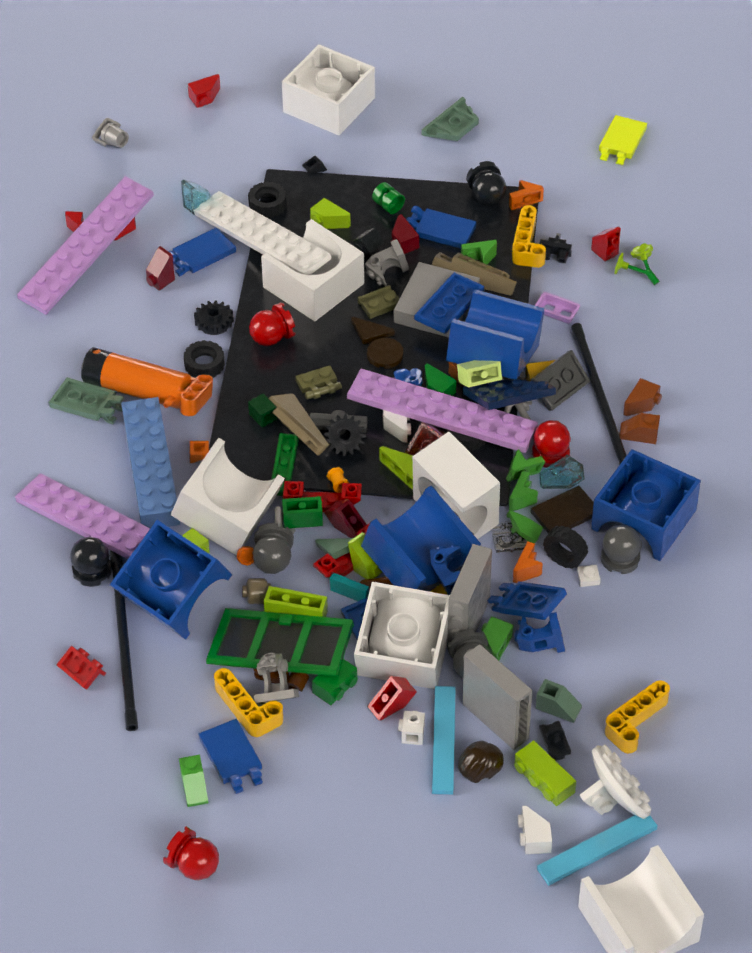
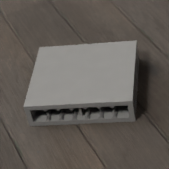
M419 262L394 309V323L449 337L450 329L446 334H443L414 320V315L454 272L479 284L480 278ZM469 308L458 320L463 322L466 320Z
M472 545L449 596V642L455 639L454 635L468 629H474V632H476L488 605L487 600L490 598L492 549Z
M479 644L474 649H469L464 655L463 705L515 750L529 739L532 689Z

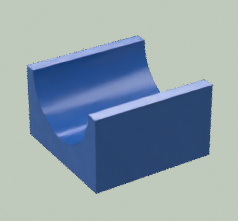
M475 289L465 322L453 319L451 322L446 361L457 364L473 360L500 361L502 376L517 380L539 347L545 308Z
M631 449L595 497L591 529L599 532L607 522H619L629 525L647 540L653 551V558L661 561L697 510L701 480Z
M429 486L418 501L397 519L385 525H382L377 519L371 521L361 547L394 586L430 592L441 585L431 566L430 550H435V548L441 546L451 548L450 545L455 544V547L459 546L462 555L453 559L448 565V569L455 573L458 570L461 572L472 545L480 546L481 543L432 486Z
M156 520L110 583V586L128 601L186 640L190 635L188 618L198 597L215 581L220 579L228 581L233 574L218 559L159 520Z

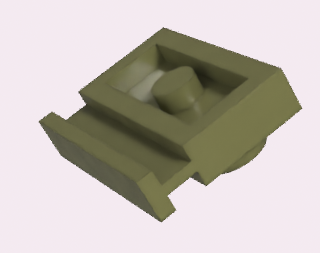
M389 285L358 297V303L361 304L362 309L371 319L394 310L400 298L391 290Z

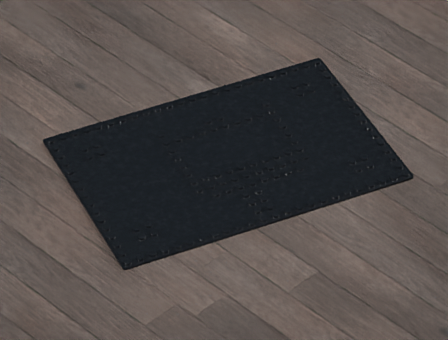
M276 169L266 170L264 182L280 184L286 190L287 205L284 212L278 216L267 218L302 238L305 234L306 223L311 220L310 208L323 198L349 212L351 220L349 228L327 230L354 246L352 242L365 231L376 228L385 242L377 248L378 251L376 253L391 247L392 231L398 215L402 214L407 220L413 214L411 212L413 206L420 207L424 212L426 209H431L476 221V228L468 243L496 240V256L488 265L510 275L509 279L517 282L511 296L484 289V292L529 303L532 267L520 266L512 262V246L522 208L510 209L509 193L519 191V187L506 186L505 197L498 204L488 206L481 204L475 199L468 183L318 172L308 173ZM383 182L390 184L405 197L403 207L395 214L388 213L372 199L373 191ZM274 197L260 198V202L263 203L276 201ZM538 202V203H535V204H531V206H534V207L536 208L537 214H538V204H539V202ZM535 227V231H534L532 243H535L536 227ZM419 238V248L404 254L410 270L403 273L402 269L397 266L389 267L383 275L387 286L390 285L391 290L400 298L419 262L432 265L434 257L439 252L453 258L457 253H461V249ZM250 247L209 451L217 439L220 438L225 441L224 449L228 459L239 471L257 480H271L280 433H294L278 418L268 425L261 427L249 415L248 402L263 393L268 398L274 395L294 394L309 416L310 413L332 414L333 411L342 410L347 415L367 416L368 422L367 432L362 433L366 434V437L361 438L364 444H358L360 450L356 451L353 449V455H350L349 452H346L345 456L342 455V452L336 455L335 449L329 450L331 446L329 443V446L318 456L299 439L291 481L304 482V490L337 493L333 490V483L327 478V473L332 468L340 467L343 469V475L349 483L362 484L361 495L413 499V490L380 461L379 448L384 446L414 456L446 434L447 429L410 418L407 423H411V435H407V442H402L383 428L382 409L347 399V393L360 369L395 379L393 374L395 370L407 369L410 371L413 368H418L422 371V387L426 388L425 365L427 363L452 377L448 373L449 361H446L449 337L394 323V310L371 319L367 316L361 304L358 303V297L385 287L383 284L379 286L376 279L373 280L367 275L365 263L371 257L368 254L364 255V284L317 321H313L263 287L261 261L263 254ZM280 302L283 303V309L285 311L289 310L293 318L295 327L292 330L296 335L289 339L282 337L278 343L271 346L258 344L250 335L249 325L251 319L259 311H272L273 305ZM354 316L393 328L395 335L387 338L401 343L403 347L401 363L389 369H384L381 366L378 368L372 365L367 358V348L372 342L362 343L351 322V317ZM330 365L337 377V382L341 383L342 389L336 390V393L333 394L327 393L320 395V398L307 400L305 393H302L296 382V376ZM456 382V393L453 396L477 403L463 394V387L465 385L461 387ZM515 405L512 406L509 413L517 416L518 410ZM505 407L496 409L504 412ZM319 430L325 440H328L324 433L329 432V430ZM346 431L343 435H340V438L348 440L350 438L349 432ZM485 442V445L480 447V449L469 452L500 482L499 506H507L510 481L508 482L506 477L513 460L514 450Z

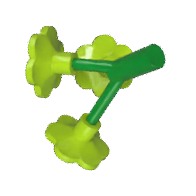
M643 243L640 246L634 247L633 251L630 252L633 258L644 262L646 270L629 265L630 263L623 260L624 253L622 252L618 258L614 274H617L621 268L626 270L629 268L646 274L654 286L660 281L650 269L647 261L648 257L652 254L653 246Z

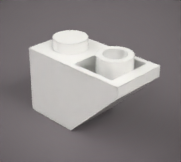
M383 410V428L400 441L407 442V435H411V423H407L410 418Z
M522 806V815H518V826L523 828V833H520V845L525 846V854L551 853L552 835L550 823L529 807Z

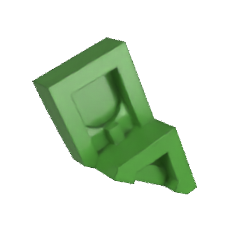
M511 510L508 511L506 516L511 520L513 526L511 528L512 534L517 532L528 542L536 543L543 527L526 516Z

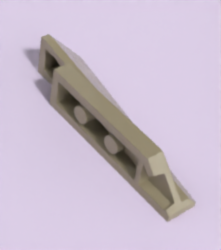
M439 252L434 257L432 263L433 266L479 277L480 284L484 286V289L510 296L513 294L517 284L516 281L509 279L510 275L461 253H457L451 258Z
M294 394L269 397L271 402L277 407L272 413L314 453L319 456L329 446Z

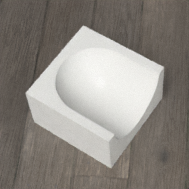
M318 44L282 81L283 112L340 135L375 99V67Z
M311 219L306 223L303 238L330 253L331 260L311 275L301 274L292 270L268 253L261 256L263 287L313 321H317L364 284V253Z
M447 432L412 457L413 499L416 502L422 496L425 489L432 486L448 506L458 514L460 520L474 533L477 539L499 524L500 482L450 432Z
M218 438L181 490L171 516L194 528L200 534L237 556V551L245 545L273 503L285 478L278 474L272 480L262 481L245 475L230 462L224 449L225 441Z
M372 582L354 652L357 675L386 681L390 676L403 677L413 686L435 689V686H438L448 642V606L450 595Z

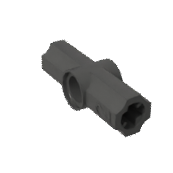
M342 410L333 411L332 414L310 413V418L318 430H327L325 428L326 425L332 426L330 423L331 419L337 421V415L343 419L344 414L347 413ZM347 415V419H350L353 415ZM354 416V422L360 420L361 422L358 426L365 428L361 432L366 433L368 417ZM346 430L341 431L339 435H343Z

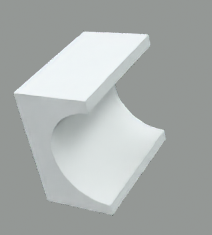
M659 845L650 848V852L643 863L618 881L606 885H595L589 876L581 879L578 907L607 953H675L699 942L704 913Z

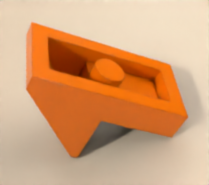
M519 180V191L509 193L510 209L515 210L543 201V186Z
M527 541L513 570L514 583L542 575L543 563L535 560L537 552H534L535 543Z

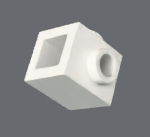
M404 711V717L399 719L398 731L402 732L403 744H423L425 713Z

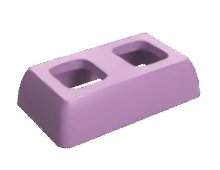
M543 292L535 306L542 308L545 305L555 307L553 311L545 309L544 315L567 324L571 323L580 308L578 303L547 292ZM562 311L570 312L571 315L567 317L561 315L560 313Z

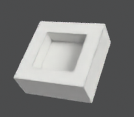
M597 565L577 567L580 587L600 585Z

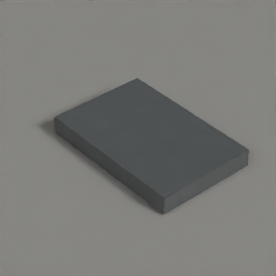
M572 350L567 351L530 379L536 382L546 381L556 387V395L542 398L549 411L554 410L590 382Z

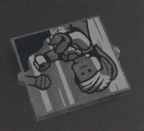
M511 522L499 523L491 529L496 553L508 551L513 553L517 550H523L527 543L526 539L517 532L512 534L511 528L513 526Z

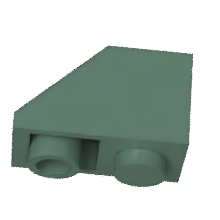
M545 679L537 693L536 709L574 723L582 705L563 685Z

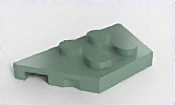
M461 97L425 126L421 131V135L458 141L479 124V118L473 113L472 108L467 106L466 99Z

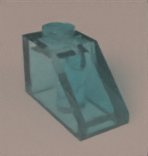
M187 180L181 181L183 207L195 215L194 210L201 203L210 199V193L199 184Z
M569 455L564 456L539 473L540 486L543 489L572 488L584 480L583 464Z

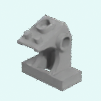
M397 239L391 241V247L372 255L365 263L367 275L373 280L376 279L379 286L381 284L385 287L387 286L383 275L389 267L397 266L402 269L403 273L410 270Z
M272 652L263 655L256 668L259 676L263 675L264 693L254 695L255 703L299 697L298 689L288 690L286 676L288 663L286 659H283L282 654ZM278 671L280 683L271 684L270 672Z

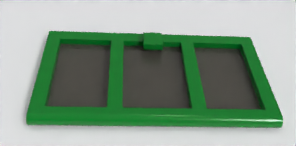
M225 608L207 655L206 664L257 669V663H259L262 656L273 652L275 654H282L283 659L287 660L288 671L286 672L337 677L354 623L352 619Z

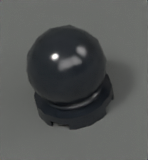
M480 162L479 166L468 171L466 176L468 185L472 189L475 199L481 204L488 206L498 204L506 195V182L494 162Z
M91 536L81 538L74 543L71 550L70 559L73 577L80 581L83 586H99L101 581L106 578L109 579L112 573L109 549L99 538Z

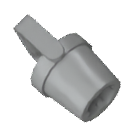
M106 118L95 131L92 139L104 147L106 145L124 147L128 142L129 135L119 128L121 126L120 123Z

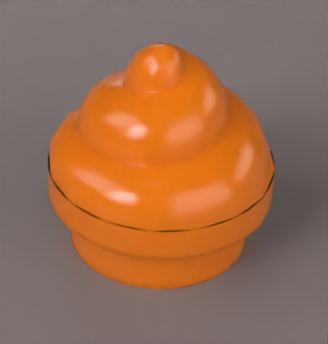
M250 546L241 547L237 551V560L243 565H251L254 562L252 554L254 548Z

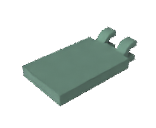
M67 377L49 401L50 408L95 421L103 418L107 423L114 424L117 420L115 416H112L115 412L114 409L122 412L121 402L124 400V397L116 396L114 390Z

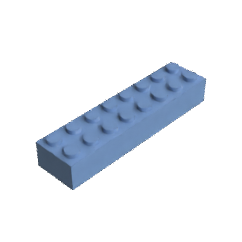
M159 397L121 402L140 522L148 528H151L156 520H159L168 527L178 526L180 521L171 516L177 497Z

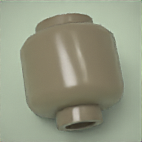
M250 578L247 580L246 585L242 586V597H246L249 604H264V599L271 583H267V580L264 578Z

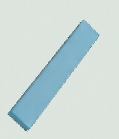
M435 686L432 794L453 795L456 687Z
M634 815L537 865V871L549 886L657 830L658 825L650 815L645 819Z

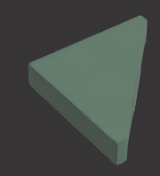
M353 538L317 539L315 542L317 547L325 554L328 553L334 559H337L350 552L348 542Z

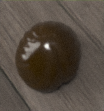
M486 741L474 742L461 754L458 760V769L466 779L473 783H478L484 778L491 779L503 767V753L494 744Z

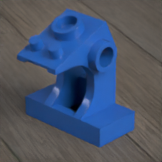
M455 544L450 545L451 548L441 546L435 548V550H430L432 569L443 586L446 595L451 594L460 574L459 570L454 573L448 569L449 563L462 555L460 547H455Z
M557 612L551 613L548 624L538 629L529 626L526 617L518 620L520 627L519 630L515 631V642L518 643L519 650L536 652L556 647L558 653L565 652Z

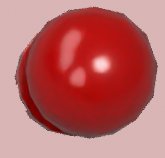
M280 302L273 305L272 311H259L251 319L249 325L250 335L258 344L271 346L278 343L282 337L289 339L296 335L292 330L295 327L293 318L289 310L285 311L283 309V303Z
M548 420L542 422L536 428L533 436V457L542 456L545 460L544 468L552 469L553 466L565 465L569 460V445L571 442L567 427L559 421Z
M185 826L183 833L178 831L171 839L166 848L170 852L168 857H163V862L170 868L178 867L179 871L189 879L196 881L207 879L216 872L219 864L217 847L207 839L202 837L196 838V832Z

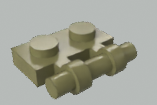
M330 365L296 376V382L302 393H305L307 400L320 398V395L327 393L333 394L336 393V390L342 389V385L340 382H337V377Z

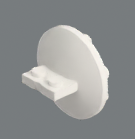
M598 745L592 749L594 765L600 780L580 794L582 800L601 815L611 811L613 806L619 803L630 813L642 819L647 818L652 810L648 804L650 799L643 790H639L638 786L640 783L634 775H630L620 764L622 761L615 752L612 753L606 745Z

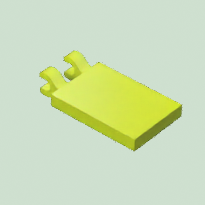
M615 115L599 145V151L602 153L600 160L607 161L609 155L613 154L618 157L616 164L623 165L626 158L631 159L647 129V123Z

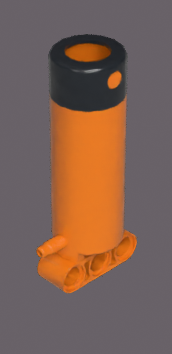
M92 347L86 353L81 367V378L85 383L141 399L159 397V403L165 408L173 407L180 409V413L184 416L196 415L212 396L213 378L209 375H199L194 378L184 372Z

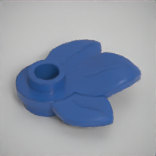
M413 368L410 371L398 369L394 371L395 379L422 387L423 380L420 369Z

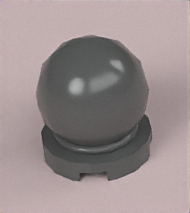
M277 523L261 525L254 536L255 547L252 552L254 564L267 574H277L285 570L292 557L293 532L288 527H286V530L277 527Z
M626 524L615 525L607 530L603 538L601 562L608 571L612 572L614 570L622 572L621 574H627L638 567L642 547L638 531Z
M474 629L463 630L454 635L455 639L453 641H448L447 643L449 655L453 658L454 669L462 679L464 678V655L469 649H474L480 644L491 654L488 649L487 637L483 631L478 633L474 632Z

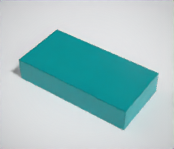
M336 573L331 575L330 591L356 601L369 596V586Z

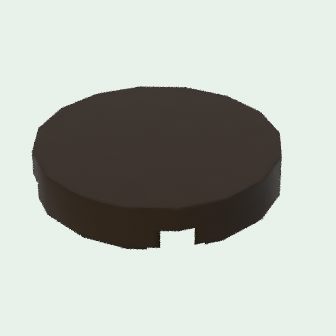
M380 338L374 340L368 346L367 358L372 365L378 368L380 366L384 367V369L396 367L402 361L403 347L401 343L394 339Z

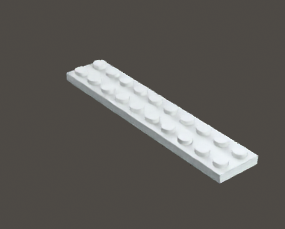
M220 191L213 194L212 197L193 210L197 217L263 255L268 253L298 273L311 275L331 260V255L327 251Z

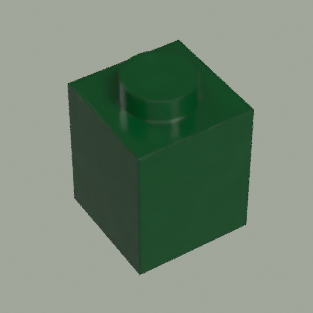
M264 393L248 402L249 415L261 427L277 420V417L272 413L277 407Z

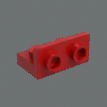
M71 646L56 665L87 690L99 674L105 676L106 672L101 669L103 665L96 659L91 661L88 658L90 654L80 647L77 650Z

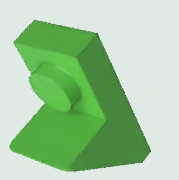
M496 240L461 244V254L475 260H480V262L487 265L496 256Z
M518 449L511 462L506 480L509 482L519 479L522 471L529 472L530 476L540 473L545 460L542 456L530 457L526 460Z
M522 471L509 498V511H516L537 503L538 491L530 489L532 481H529V472Z

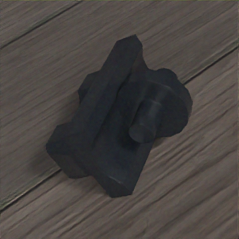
M559 233L556 234L555 238L549 237V240L540 239L539 243L546 248L545 260H550L551 254H556L557 261L560 263H566L568 257H571L572 244H566L567 240L560 239L561 234Z
M555 721L549 725H539V730L548 753L555 761L565 758V755L571 754V749L560 721Z

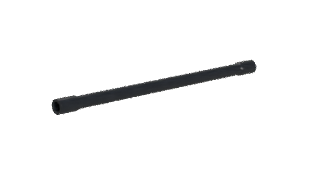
M575 323L571 326V330L581 352L620 465L627 455L588 348L582 325Z
M110 550V562L114 579L122 568V556ZM114 589L125 704V726L127 731H135L138 729V720L135 710L125 597Z

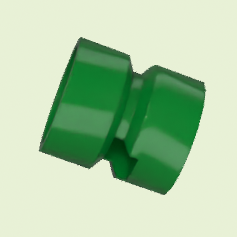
M386 182L379 184L372 194L373 201L390 214L397 213L405 202L404 195Z

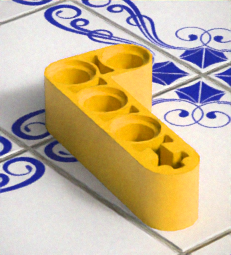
M531 205L524 206L521 209L512 246V262L520 266L540 268L545 265L546 248L542 244L532 243L536 227L537 210Z
M221 668L214 673L216 692L249 735L260 737L282 725L283 706L280 702L269 701L258 707L229 669Z
M662 680L655 681L607 716L605 736L622 752L630 754L637 750L639 732L635 727L667 705L670 692L669 684Z

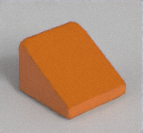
M190 441V463L203 460L209 452V441Z

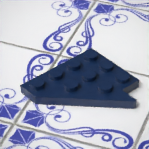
M499 380L473 387L465 386L463 387V394L487 410H492L556 395V387L546 381Z

